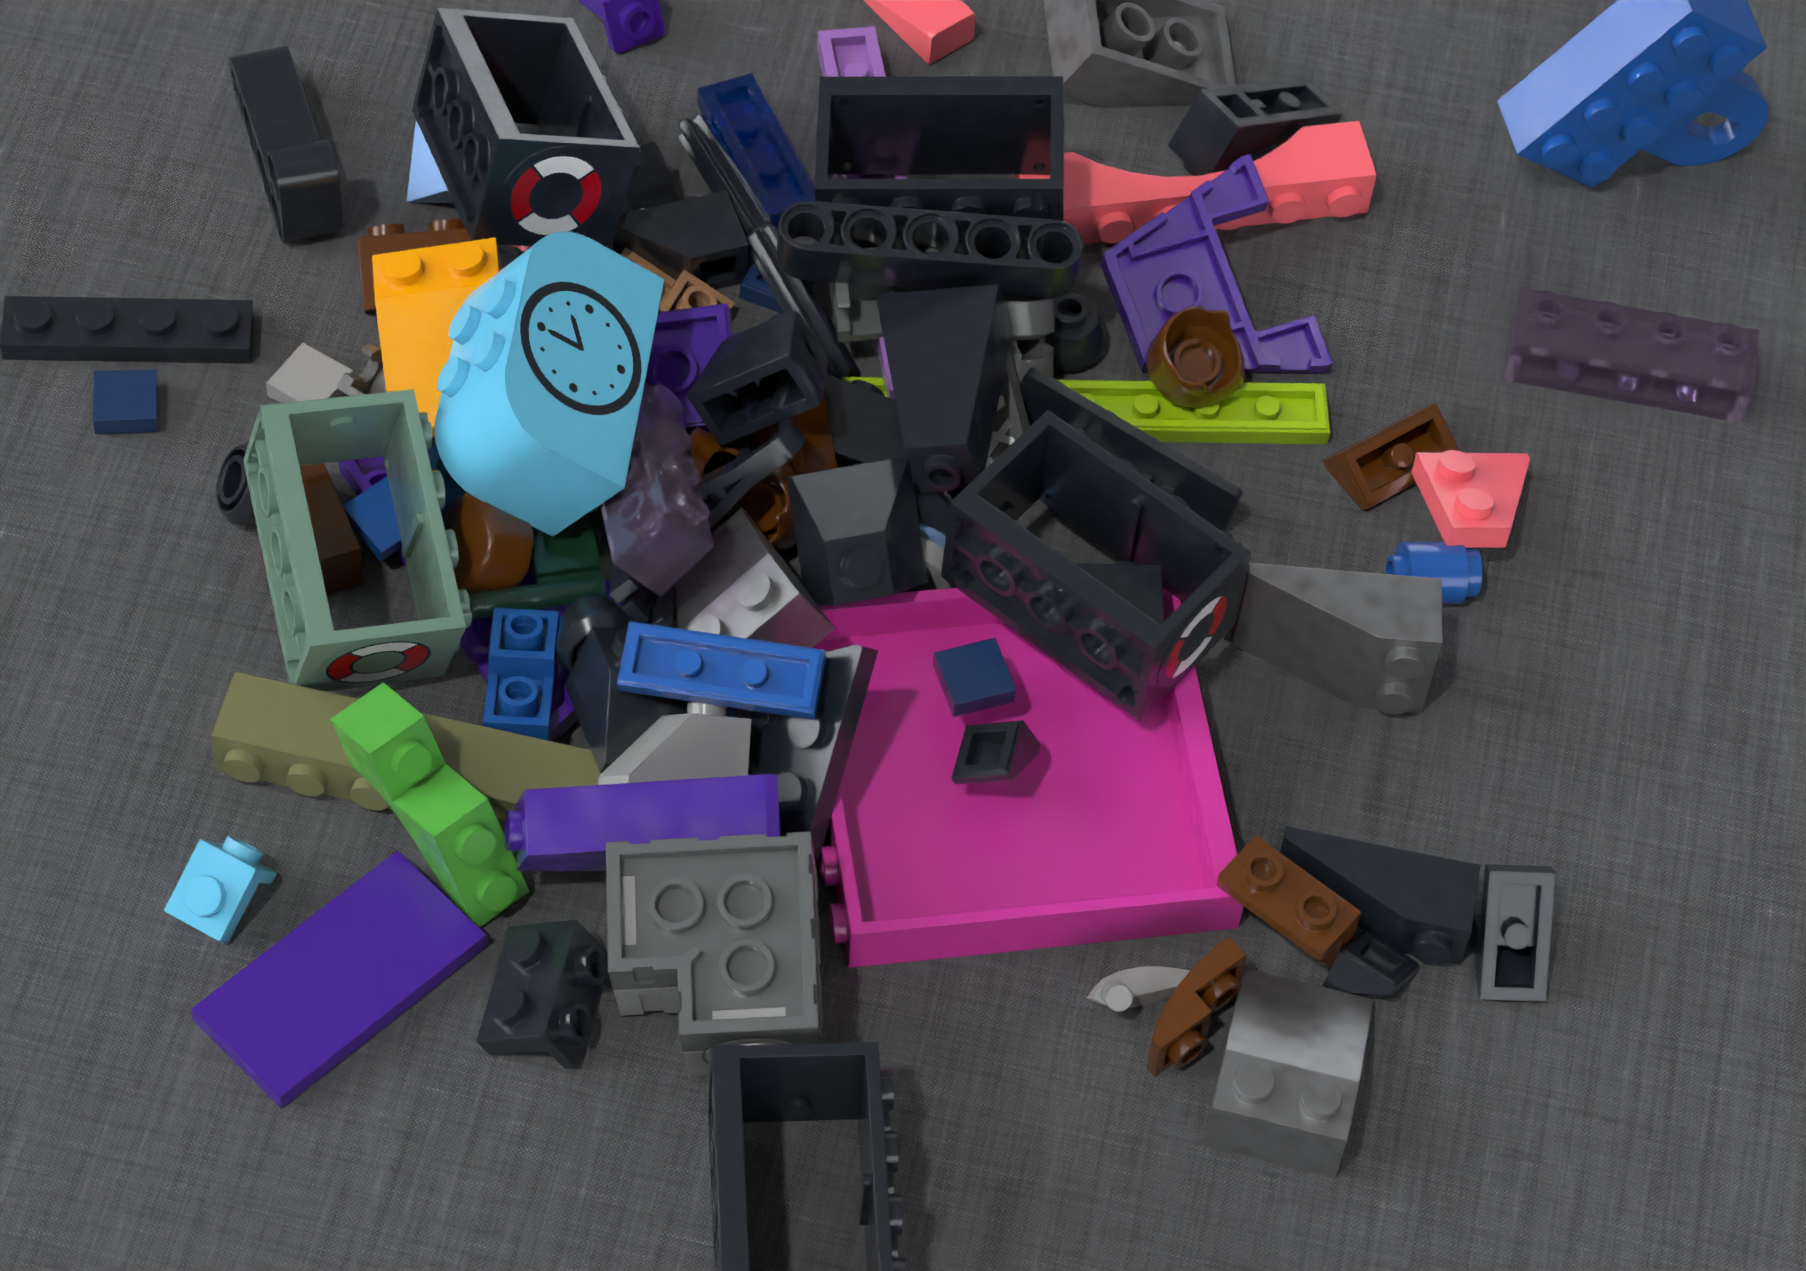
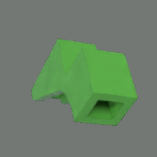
M383 682L329 719L351 766L378 791L392 808L453 903L475 925L480 928L530 892L521 871H517V862L512 851L506 850L504 833L488 798L446 764L423 714Z

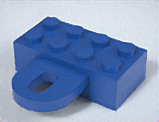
M1617 0L1497 102L1517 155L1591 188L1610 178L1615 170L1640 150H1644L1676 165H1705L1727 158L1742 150L1763 130L1768 119V105L1757 81L1741 71L1749 62L1767 49V46L1747 0ZM1705 113H1717L1728 118L1722 124L1712 127H1706L1692 121L1694 118Z

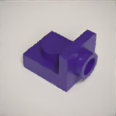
M579 0V3L603 20L609 47L616 53L627 51L662 37L665 34L659 0Z

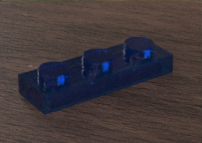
M752 73L698 88L697 105L708 118L772 221V225L778 229L781 214L788 206L796 202L815 201L814 186Z

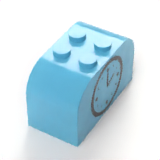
M556 232L539 240L474 290L465 299L451 322L449 338L453 342L450 356L437 382V389L441 392L435 419V442L445 468L457 484L477 499L488 502L494 507L528 522L532 527L552 537L624 489L664 278L584 235L574 232Z

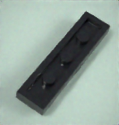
M5 296L0 338L2 360L251 364L254 325L253 300Z

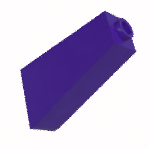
M777 774L527 789L524 790L517 801L515 810L506 811L504 826L505 847L507 851H516L517 871H606V842L630 841V844L650 843V840L698 838L699 841L719 840V836L767 834V837H779Z

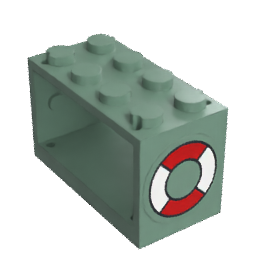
M414 389L260 405L243 462L290 684L321 691H333L380 685L383 682L388 684L442 677L448 668L453 654L460 649V639L465 628L471 626L472 612L470 610L469 595L466 589L457 588L453 569L457 567L459 558L456 536L452 529H444L440 511L445 506L443 477L439 470H431L427 452L432 447L431 423H429L427 412L418 411ZM383 457L401 536L402 554L407 565L418 620L334 631L300 466Z

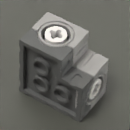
M811 832L787 833V836L767 837V834L719 836V840L699 841L698 838L650 840V843L630 844V841L606 842L608 973L620 1016L644 1015V1011L664 1010V1014L679 1013V1036L689 1077L710 1076L711 1046L823 1043L821 1030L823 1028L822 983L819 964H821L820 930L817 908L818 879Z

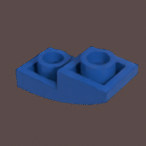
M494 607L488 654L489 673L483 716L484 727L549 741L559 611Z

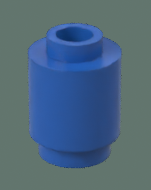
M1444 541L1400 542L1395 554L1388 555L1386 559L1385 574L1442 579V604H1460L1466 597H1476L1479 594L1482 584V562L1477 548H1465L1464 545L1447 546Z

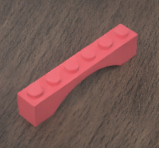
M1352 121L1302 127L1283 145L1260 159L1253 161L1269 200L1265 211L1218 224L1214 228L1215 230H1233L1243 226L1270 223L1289 224L1297 220L1333 216L1348 217L1354 214L1368 213L1377 174L1360 122ZM1074 152L1064 153V222L1077 229L1082 237L1083 244L1100 242L1118 243L1163 212L1165 214L1190 196L1193 190L1207 180L1212 181L1225 171L1199 176L1164 177L1131 173L1099 164ZM1012 174V179H1050V174Z

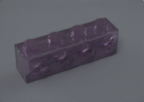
M1520 287L1509 325L1503 380L1741 423L1755 387L1759 330L1739 327L1730 323H1716L1677 316L1669 312H1655L1627 307L1608 301H1594L1560 295L1552 291H1538Z
M645 381L625 488L600 505L613 564L661 597L714 547L708 522L710 513L703 502L699 485L701 476L694 465L690 449L692 440L686 432L682 416L684 407L668 388L660 384L653 387Z

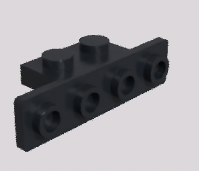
M1031 367L1025 373L1019 387L1030 424L1035 423L1047 410L1051 411L1066 423H1070L1074 428H1081L1093 442L1116 458L1129 461L1143 477L1163 491L1183 499L1193 512L1219 530L1226 529L1243 494L1239 487L1038 369Z

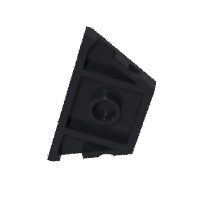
M851 645L826 652L827 658L815 720L738 708L735 715L736 718L751 719L748 775L777 774L780 836H787V833L811 832L816 867L879 651L860 645Z

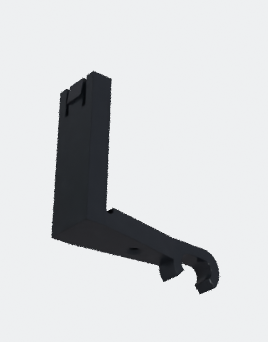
M790 418L781 421L778 425L780 430L753 452L749 447L741 449L735 460L638 507L618 522L609 594L617 603L621 601L622 609L633 622L671 627L677 560L682 555L685 556L751 487L790 460L802 448L806 438ZM709 495L712 497V499L705 500L704 497Z

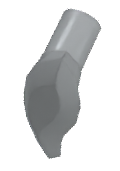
M1140 966L1121 970L1103 978L1092 989L1086 999L1099 1005L1108 1006L1110 1009L1118 1012L1124 1011L1127 1008L1154 1004L1171 996L1190 970L1164 966Z

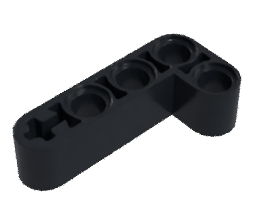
M288 46L229 57L228 65L234 95L281 242L287 243L342 231L340 180L334 152L328 139L319 140Z

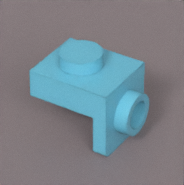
M228 835L224 844L200 839L164 912L220 942L229 943L258 884L271 885L277 872L259 863L264 854L261 850L238 838Z

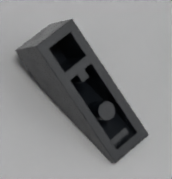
M1305 77L1203 89L1199 91L1168 146L1184 161L1185 169L1192 176L1205 175L1229 169L1234 161L1244 155L1251 154L1253 161L1260 159L1287 142L1302 127L1337 123L1343 112Z
M1288 826L1285 827L1279 852L1361 911L1357 925L1360 929L1370 931L1404 954L1413 955L1422 962L1430 964L1445 962L1461 964L1472 931L1481 865Z

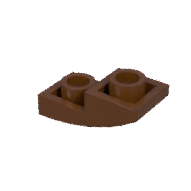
M1230 936L1210 950L1191 969L1168 1000L1152 1036L1146 1068L1154 1077L1172 1064L1177 1068H1182L1198 1057L1207 1045L1206 1038L1212 1012L1224 1007L1240 991L1242 986L1240 980L1246 954Z

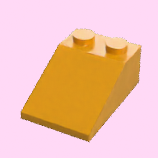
M496 237L372 255L375 306L386 392L414 389L418 411L427 412L428 420L432 428V437H435V419L441 392L437 389V382L443 367L449 360L453 342L449 338V328L465 299L474 290L502 270Z

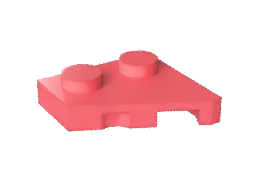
M1448 450L1442 453L1417 452L1411 473L1447 546L1464 545L1465 548H1506L1530 462L1529 455L1527 453H1464L1456 450Z

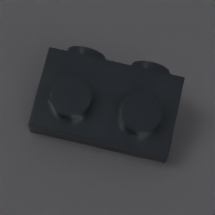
M577 919L509 926L476 1042L489 1055L548 1051L563 1068H578L581 1064L586 1041H588L592 1032V1019L600 989L607 976L608 953Z

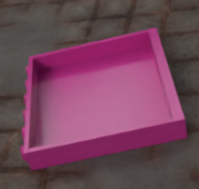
M957 588L903 592L836 606L817 604L835 629L813 647L814 649L829 652L851 645H860L879 650L827 828L826 838L828 846L821 848L819 856L823 886H834L837 903L829 904V924L833 944L844 943L848 968L1238 929L1243 905L1217 886L1219 873L1237 855L1195 666L1140 721ZM1162 588L1165 621L1181 605V601ZM996 638L1016 687L1015 702L953 717L933 667L934 652ZM1024 720L1041 744L1039 754L1013 780L955 784L951 779L966 725Z

